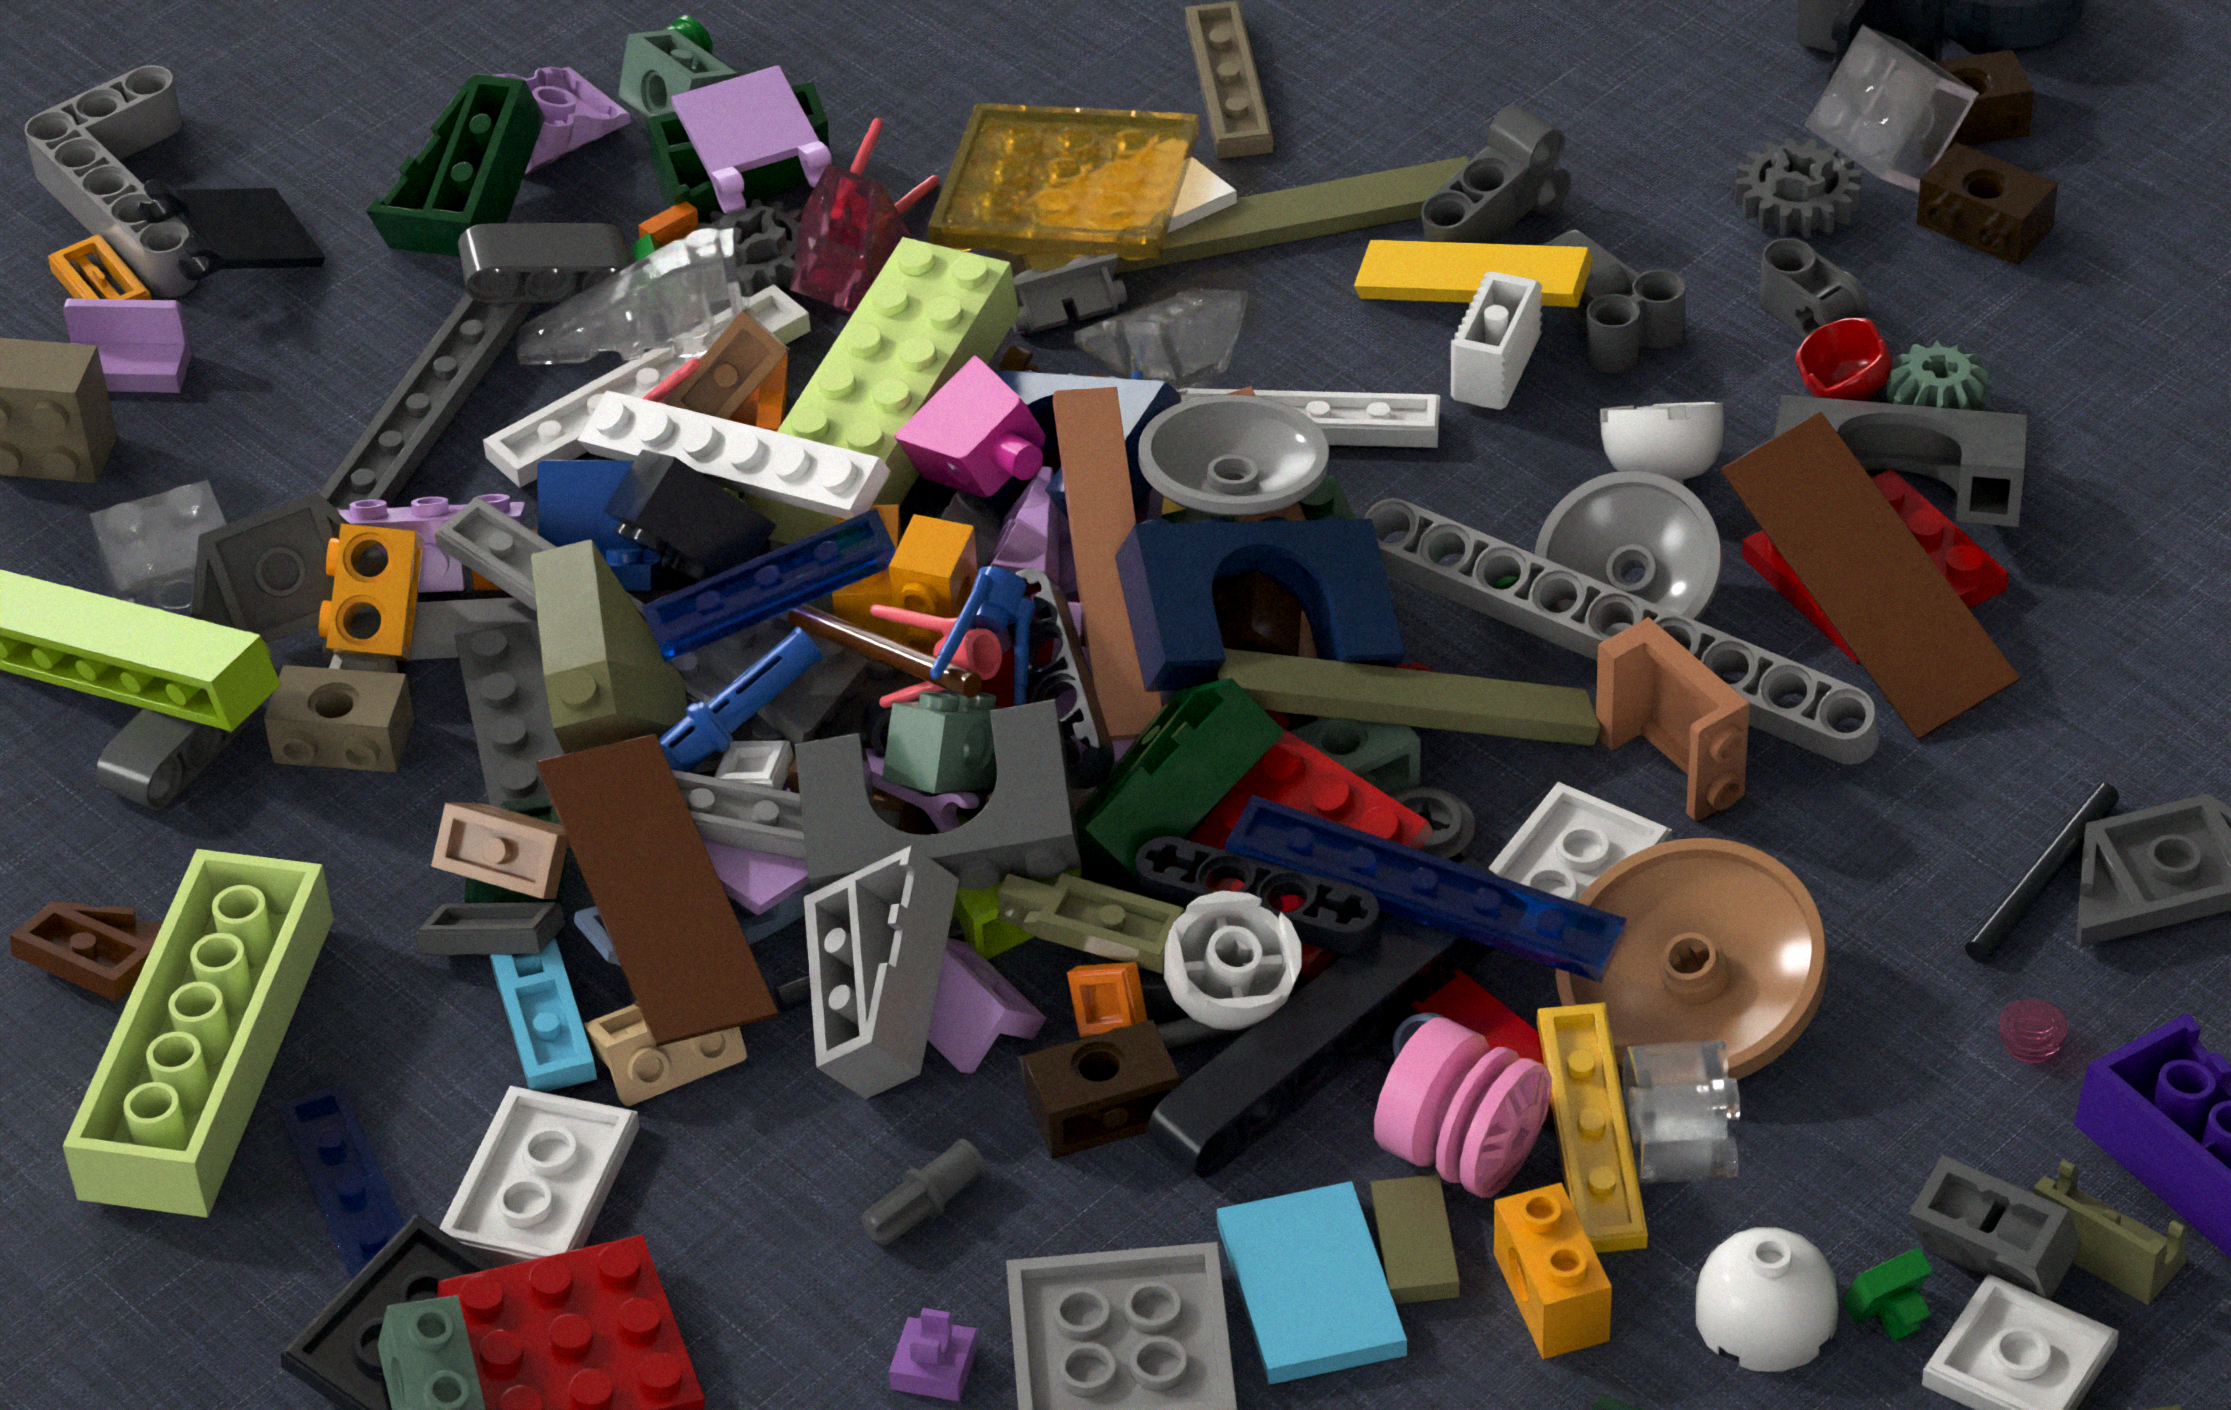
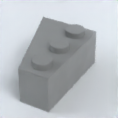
M912 845L804 897L816 1068L865 1099L921 1074L959 878Z

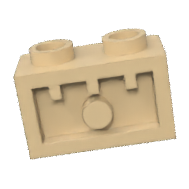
M635 1004L583 1024L590 1049L610 1068L618 1098L625 1106L634 1105L742 1062L747 1057L739 1027L655 1047L639 1007H636Z

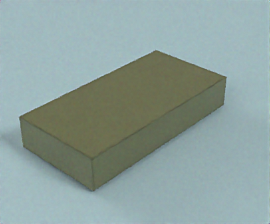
M1440 1175L1370 1181V1198L1382 1266L1394 1304L1460 1298V1280Z

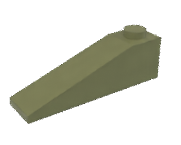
M592 539L531 554L544 679L553 729L564 755L656 734L657 739L662 737L687 716L685 708L689 706L683 678Z

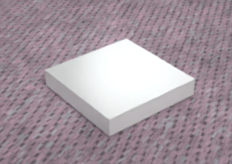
M1988 1273L1924 1368L1922 1386L1975 1410H2076L2116 1349L2119 1331Z

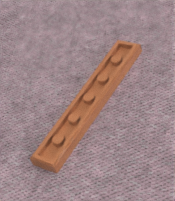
M1117 387L1054 391L1053 408L1079 600L1082 609V623L1089 672L1111 741L1137 739L1162 708L1160 692H1145L1115 559L1116 553L1134 524H1136Z

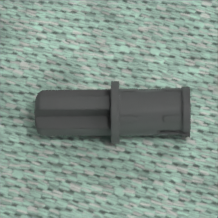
M958 1139L953 1143L952 1147L921 1170L912 1168L906 1171L902 1177L903 1183L863 1212L860 1221L868 1238L874 1244L890 1245L928 1215L932 1218H938L942 1215L947 1201L974 1181L986 1175L984 1171L987 1170V1166L978 1149L968 1140Z

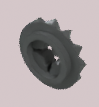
M1429 787L1409 788L1390 795V797L1428 820L1434 831L1433 835L1410 862L1416 873L1423 864L1432 863L1439 869L1444 870L1449 858L1465 859L1468 844L1475 841V819L1471 809L1463 800L1450 792Z

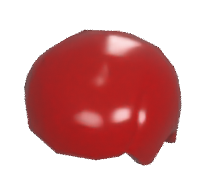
M1844 318L1823 325L1806 337L1795 356L1796 365L1806 388L1817 398L1869 401L1887 385L1893 364L1886 341L1880 335L1875 324L1866 318Z

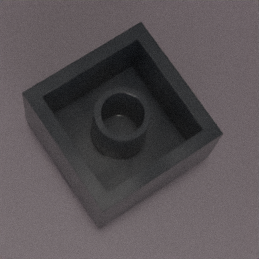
M644 449L641 450L603 510L605 514L619 522L613 531L618 536L643 551L648 549L659 556L666 553L669 556L663 564L683 579L693 584L698 582L711 590L717 582L737 588L777 526L678 458Z

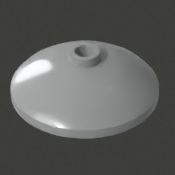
M1213 395L1181 402L1155 416L1147 424L1140 436L1138 461L1146 480L1158 492L1177 505L1198 513L1218 517H1254L1283 510L1313 492L1327 473L1329 445L1323 431L1312 419L1286 404L1247 395Z
M1633 470L1618 471L1593 478L1566 495L1547 517L1537 539L1534 553L1695 621H1698L1704 614L1716 593L1723 562L1722 546L1717 527L1702 501L1687 487L1671 478L1653 472ZM1642 568L1645 570V575L1639 582L1628 583L1625 581V576L1631 569ZM1568 599L1559 600L1552 604L1548 611L1554 613L1565 612L1575 604V601ZM1616 623L1610 626L1604 634L1613 637L1632 625Z

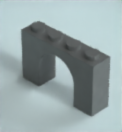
M1781 395L1774 438L1821 411L1865 471L1889 470L1892 468L1893 470L1914 472L1936 478L1951 486L1957 493L1956 522L2019 527L2028 415Z
M1055 699L990 710L997 764V780L993 794L986 806L972 820L954 830L940 834L917 835L906 833L888 825L876 814L871 766L860 733L795 744L808 879L813 892L911 845L959 878L957 889H987L998 882L1004 881L1007 874L1022 878L1046 879L1055 877L1066 870L1082 868L1065 738Z

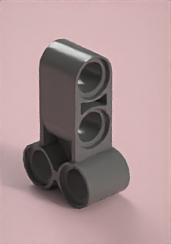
M1516 104L1508 105L1502 109L1490 125L1487 135L1488 146L1428 197L1422 205L1421 217L1426 242L1492 244L1530 210L1542 216L1555 212L1564 202L1571 186L1569 171L1557 165L1565 146L1563 131Z
M1576 229L1569 230L1540 245L1588 247L1594 261L1578 307H1548L1586 334L1587 362L1593 369L1608 374L1624 373L1638 364L1640 347L1667 349L1683 340L1686 320V285L1680 275L1662 269L1638 274Z

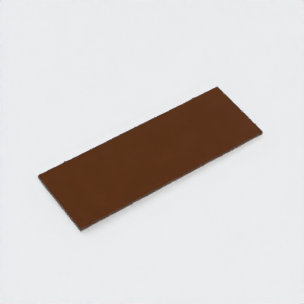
M1821 411L1720 469L1722 475L1744 503L1745 510L1750 511L1886 697V703L1891 704L1917 741L2020 681L2018 674Z
M656 734L537 761V768L551 799L550 804L556 810L636 1000L635 1006L639 1007L655 1047L778 1017L776 1006Z

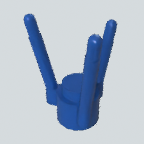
M988 566L979 569L971 594L930 670V677L937 680L942 677L968 629L986 628L998 634L1004 633L1007 625L1015 623L1013 706L1026 704L1030 623L1036 603L1023 598L1027 587L1024 579L1003 568Z

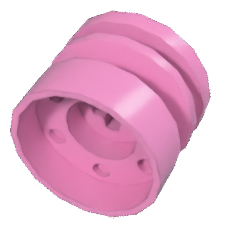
M1434 1017L1422 1025L1408 1040L1389 1071L1379 1096L1374 1117V1138L1380 1148L1418 1167H1430L1436 1163V1169L1442 1179L1450 1183H1462L1466 1191L1478 1197L1491 1198L1508 1185L1521 1169L1534 1147L1546 1118L1551 1098L1552 1076L1547 1066L1533 1059H1520L1517 1052L1510 1048L1496 1047L1490 1051L1484 1036L1447 1018Z

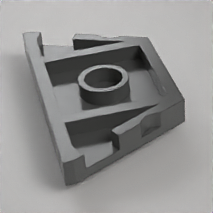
M314 492L198 535L189 617L261 635L262 640L266 644L318 625L323 600L332 601L335 577L326 574L328 544L331 538L339 539L341 523H350L318 492ZM375 546L365 549L358 560L360 574L364 577L379 575L386 568L388 558Z
M792 592L663 596L656 599L654 615L673 633L671 635L688 651L692 652L700 662L728 686L744 673L746 669L792 633V630L796 627L792 626L788 621L789 610L796 602L803 601ZM807 631L804 632L819 648L824 659L814 664L778 694L775 699L757 712L784 739L790 741L794 748L795 744L814 741L815 731L823 721L831 723L842 710L843 701L848 697H852L866 681L869 660L862 654Z
M2209 793L2086 823L2076 941L2080 947L2231 910V807Z

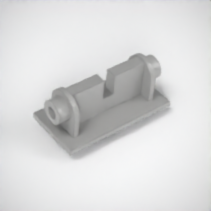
M1117 253L1101 257L1095 254H1086L1073 259L1064 267L1046 272L1040 269H1031L1015 276L1013 281L1019 315L1012 325L1014 332L1024 330L1027 335L1067 324L1068 316L1063 304L1069 302L1072 303L1078 321L1117 311L1118 304L1127 302V293L1122 280L1113 281L1118 261Z

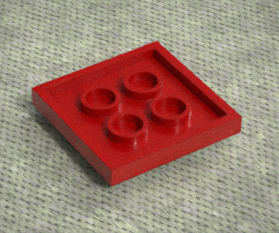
M1892 468L1871 478L1968 609L2006 591L2008 572ZM1761 530L1744 538L1742 558L1855 664L1860 663L1766 533Z
M1284 729L1286 732L1227 792L1189 839V841L1360 887L1371 892L1379 902L1433 835L1434 831L1426 819ZM1226 878L1215 882L1211 887L1217 891L1237 892L1245 884L1238 879ZM1286 895L1276 899L1271 906L1278 911L1290 912L1301 908L1306 901L1299 896ZM1301 943L1302 967L1298 977L1310 983L1321 974L1337 953Z
M643 1234L438 1281V1298L455 1295L459 1297L486 1410H704L705 1397Z

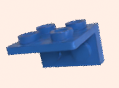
M540 461L537 465L538 535L556 547L592 539L625 591H651L661 585L662 556L648 549L643 551L618 536L613 531L619 522L603 512L634 461Z

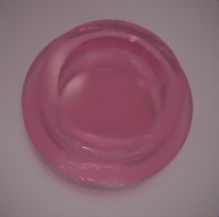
M2024 999L2011 1003L2002 1011L1998 1025L1999 1036L2008 1053L2014 1058L2028 1063H2039L2052 1058L2065 1043L2068 1031V1022L2062 1011L2051 1003L2037 999Z

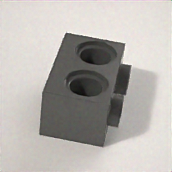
M1944 1155L1939 1159L1908 1213L1923 1249L1981 1275L1987 1276L1988 1273L2050 1301L2082 1246L2069 1209Z

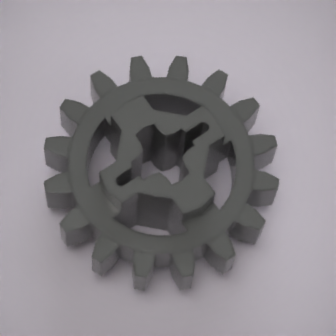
M1792 137L1786 138L1785 145L1780 147L1771 142L1764 143L1763 155L1749 151L1746 154V164H1738L1735 204L1743 206L1742 217L1744 219L1758 217V229L1762 231L1771 226L1779 227L1781 237H1786L1791 230H1800L1804 238H1810L1812 230L1817 228L1830 234L1833 233L1834 221L1849 224L1851 222V211H1859L1862 172L1861 170H1854V158L1852 156L1838 158V146L1832 145L1824 150L1818 149L1817 139L1811 138L1805 146H1797Z
M754 199L750 208L741 209L726 215L714 210L710 212L711 224L698 223L695 226L697 237L690 238L692 262L696 278H705L706 289L709 291L723 286L725 298L729 299L738 292L746 293V297L749 298L773 284L777 287L785 285L796 289L799 287L798 275L811 276L813 273L812 262L818 261L816 236H814L812 221H803L800 209L784 213L783 202L777 201L771 207L762 206L760 199Z

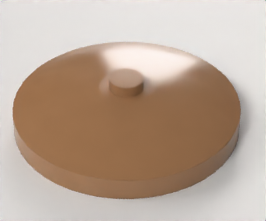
M1690 838L1660 843L1636 852L1613 865L1586 889L1574 905L1562 929L1556 954V982L1562 1006L1606 1003L1618 1074L1648 1086L1675 1090L1704 1089L1724 1085L1746 1077L1773 1062L1800 1037L1811 1022L1823 997L1829 968L1828 945L1824 927L1816 904L1802 882L1781 862L1763 851L1734 841L1715 838Z

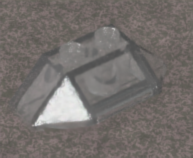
M1190 288L1166 300L1149 303L1076 331L1075 345L1123 379H1130L1135 371H1141L1144 374L1143 380H1162L1174 387L1180 396L1186 395L1188 387L1206 386L1207 379L1228 370L1248 304V291Z

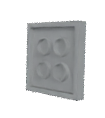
M1217 1242L1006 1260L1018 1410H1237Z

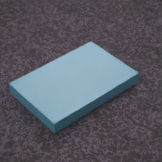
M1352 1181L1216 1209L1217 1226L1268 1385L1407 1356V1339Z

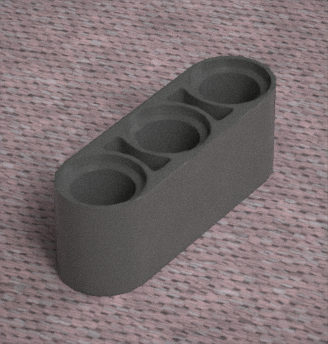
M480 224L467 229L458 240L466 292L471 298L479 302H608L624 297L634 285L625 235L620 228L612 224Z
M143 708L103 750L96 770L97 781L101 787L155 811L162 810L249 724L257 709L231 732Z

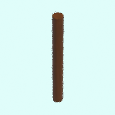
M796 602L789 610L788 621L792 626L800 627L804 631L967 698L975 697L981 690L982 678L978 673L950 662L942 677L934 680L930 677V670L937 659L934 655L803 602Z

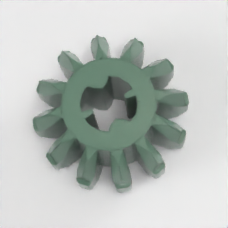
M1937 340L1933 347L1930 348L1913 344L1909 354L1896 355L1895 363L1891 368L1890 379L1887 380L1886 399H1888L1890 404L1986 411L1987 400L1990 399L1991 391L1989 371L1982 366L1981 355L1964 354L1962 344L1952 348L1942 347Z

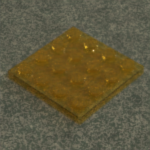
M975 103L928 224L929 243L960 251L991 249L1007 250L1013 254H1026L1030 252L1064 253L1070 257H1080L1086 254L1105 256L1117 253L1119 257L1127 260L1159 259L1199 136L1198 114Z

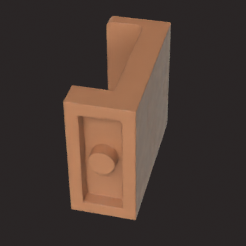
M1649 617L1598 644L1596 717L1600 730L1597 739L1613 751L1642 734L1688 775L1686 814L1695 822H1699L1718 810H1725L1731 807L1739 798L1744 796L1750 703Z

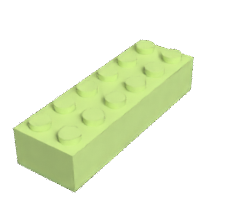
M903 237L777 432L879 457L891 472L872 505L899 504L900 506L918 478L919 473L894 438V435L974 355L988 365L1019 315L1010 262ZM744 493L749 507L777 525L768 539L834 556L836 516Z
M196 849L64 1141L63 1150L77 1200L209 1217L334 920L322 864Z

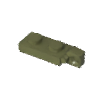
M1063 873L1058 881L1046 880L1044 884L1007 874L997 893L998 919L1023 928L1025 932L1037 936V938L1123 963L1137 962L1138 967L1161 974L1164 973L1165 943L1174 921L1186 912L1184 908Z

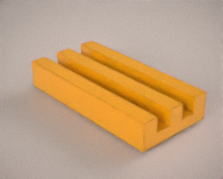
M100 234L48 256L51 272L74 299L99 298L70 265L69 262L71 261L102 299L152 300L151 293ZM93 253L126 292L125 294L120 296L106 280L105 275L86 257L87 254Z

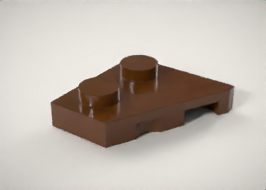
M52 901L10 934L11 953L16 958L116 1002L135 986L163 922L136 920L135 907L111 905L90 907L84 903Z

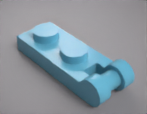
M553 938L540 954H490L498 991L502 997L529 1090L545 1093L597 1080L594 1059L556 939Z

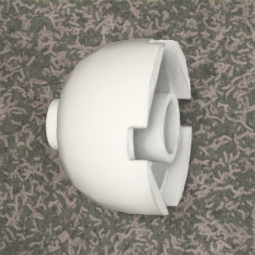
M1665 403L1637 407V409H1634V405L1600 409L1601 435L1604 450L1613 468L1617 471L1653 472L1684 485L1683 479L1704 474L1715 463L1722 448L1724 432L1723 403Z
M1219 891L1200 896L1187 906L1186 912L1174 921L1165 943L1164 979L1174 1001L1193 1020L1213 1029L1233 1031L1257 1025L1285 1004L1300 973L1302 953L1301 942L1293 924L1282 912H1280L1279 918H1277L1270 910L1260 906L1261 898L1243 892Z
M1755 1227L1735 1233L1710 1253L1700 1273L1696 1287V1326L1706 1345L1718 1355L1720 1346L1727 1353L1738 1356L1739 1366L1752 1371L1782 1372L1808 1364L1819 1355V1346L1828 1340L1829 1336L1832 1339L1837 1329L1838 1293L1835 1274L1821 1251L1803 1236L1781 1228Z

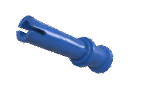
M800 627L794 628L791 634L746 669L744 673L706 704L702 701L698 703L692 702L686 707L687 716L658 739L670 768L689 773L713 752L724 753L730 748L729 743L733 741L731 733L766 704L775 699L778 694L814 664L824 659L821 651L812 639Z

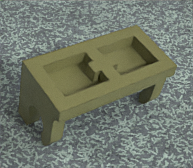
M2063 1159L2058 1169L2059 1177L2057 1182L2044 1175L2034 1186L2033 1194L2069 1209L2082 1244L2072 1263L2149 1305L2187 1262L2188 1253L2185 1250L2188 1228L2172 1220L2167 1231L2168 1238L2078 1189L2079 1169L2074 1164Z

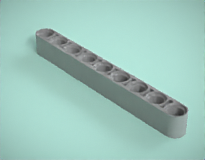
M1395 498L1384 499L1374 504L1365 515L1364 519H1372L1385 572L1597 662L1598 644L1612 637L1604 634L1610 626L1616 623H1627L1633 626L1649 617L1683 647L1688 648L1690 653L1717 676L1721 677L1722 674L1731 670H1740L1747 673L1743 680L1735 684H1729V686L1750 703V726L1838 763L1848 765L1862 763L1869 759L1878 748L1880 734L1874 703L1867 693L1855 686L1407 501ZM1392 532H1408L1404 539L1396 543L1383 542L1387 535ZM1457 553L1464 555L1454 565H1437L1448 554ZM1513 576L1519 578L1517 583L1508 589L1500 590L1493 588V585L1503 577ZM1568 599L1575 601V604L1565 612L1554 613L1548 611L1552 604L1559 600ZM1788 694H1798L1805 698L1800 705L1794 708L1785 709L1775 705L1781 697ZM1847 718H1855L1864 722L1859 729L1850 733H1841L1833 729L1838 722Z

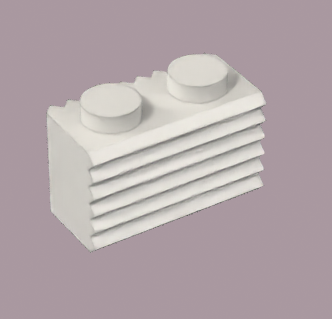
M1493 271L1484 273V280L1480 281L1477 295L1473 296V302L1469 303V310H1466V317L1462 318V325L1458 326L1455 339L1451 340V396L1455 401L1498 410L1507 407L1542 333L1539 328L1542 324L1540 321L1542 316L1540 309L1543 304L1540 300L1543 295L1540 291L1543 286L1537 280Z

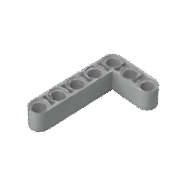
M152 65L134 69L35 115L26 123L24 132L37 180L93 236L100 234L150 292L157 296L168 298L184 295L194 289L198 283V280H188L176 266V262L179 259L189 260L193 258L183 247L184 240L190 237V232L186 225L176 216L160 223H148L136 207L140 202L146 204L154 200L148 197L144 191V185L119 162L132 154L171 137L182 126V117L173 75L164 67Z

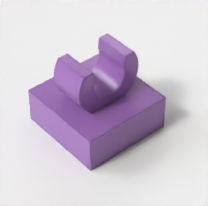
M922 1308L921 1319L908 1317L889 1370L891 1390L960 1402L978 1349L977 1328L953 1325V1318L950 1312Z

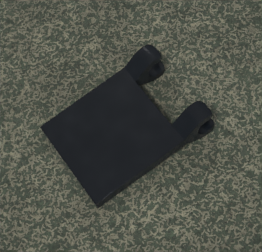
M160 179L148 180L144 185V191L154 201L146 204L140 202L136 208L148 223H160L183 213L198 234V236L187 237L183 243V247L193 258L189 260L179 259L176 262L177 268L188 280H199L222 269L323 266L325 256L276 188L175 189Z

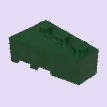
M476 73L470 75L430 127L433 136L416 158L408 155L398 168L402 176L383 200L376 197L366 209V213L388 248L460 257L458 240L467 229L480 224L507 222L546 118L524 79Z
M1232 678L1176 690L1114 765L1106 779L1096 787L1075 813L1080 854L1113 887L1139 883L1135 863L1138 850L1146 842L1158 837L1170 836L1183 839L1286 731Z

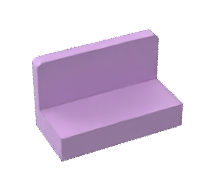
M66 300L63 312L70 343L95 345L98 347L108 391L180 393L192 353L182 307L178 301Z
M948 937L927 1040L957 1070L973 1074L1000 1033L1033 1040L1047 1018L981 954L975 951L968 942Z

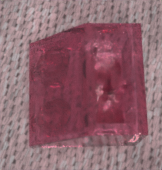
M831 164L826 165L802 211L790 290L853 313L855 312L903 237L913 239L881 182Z

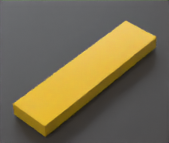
M1370 240L1354 287L1360 299L1473 302V296L1477 295L1480 281L1484 280V273L1493 271L1537 280L1543 286L1540 291L1543 295L1540 300L1543 304L1542 306L1578 307L1594 260L1588 247Z
M1606 1003L1540 1008L1537 1011V1026L1544 1065L1547 1066L1552 1076L1550 1101L1566 1193L1595 1253L1647 1248L1648 1232Z

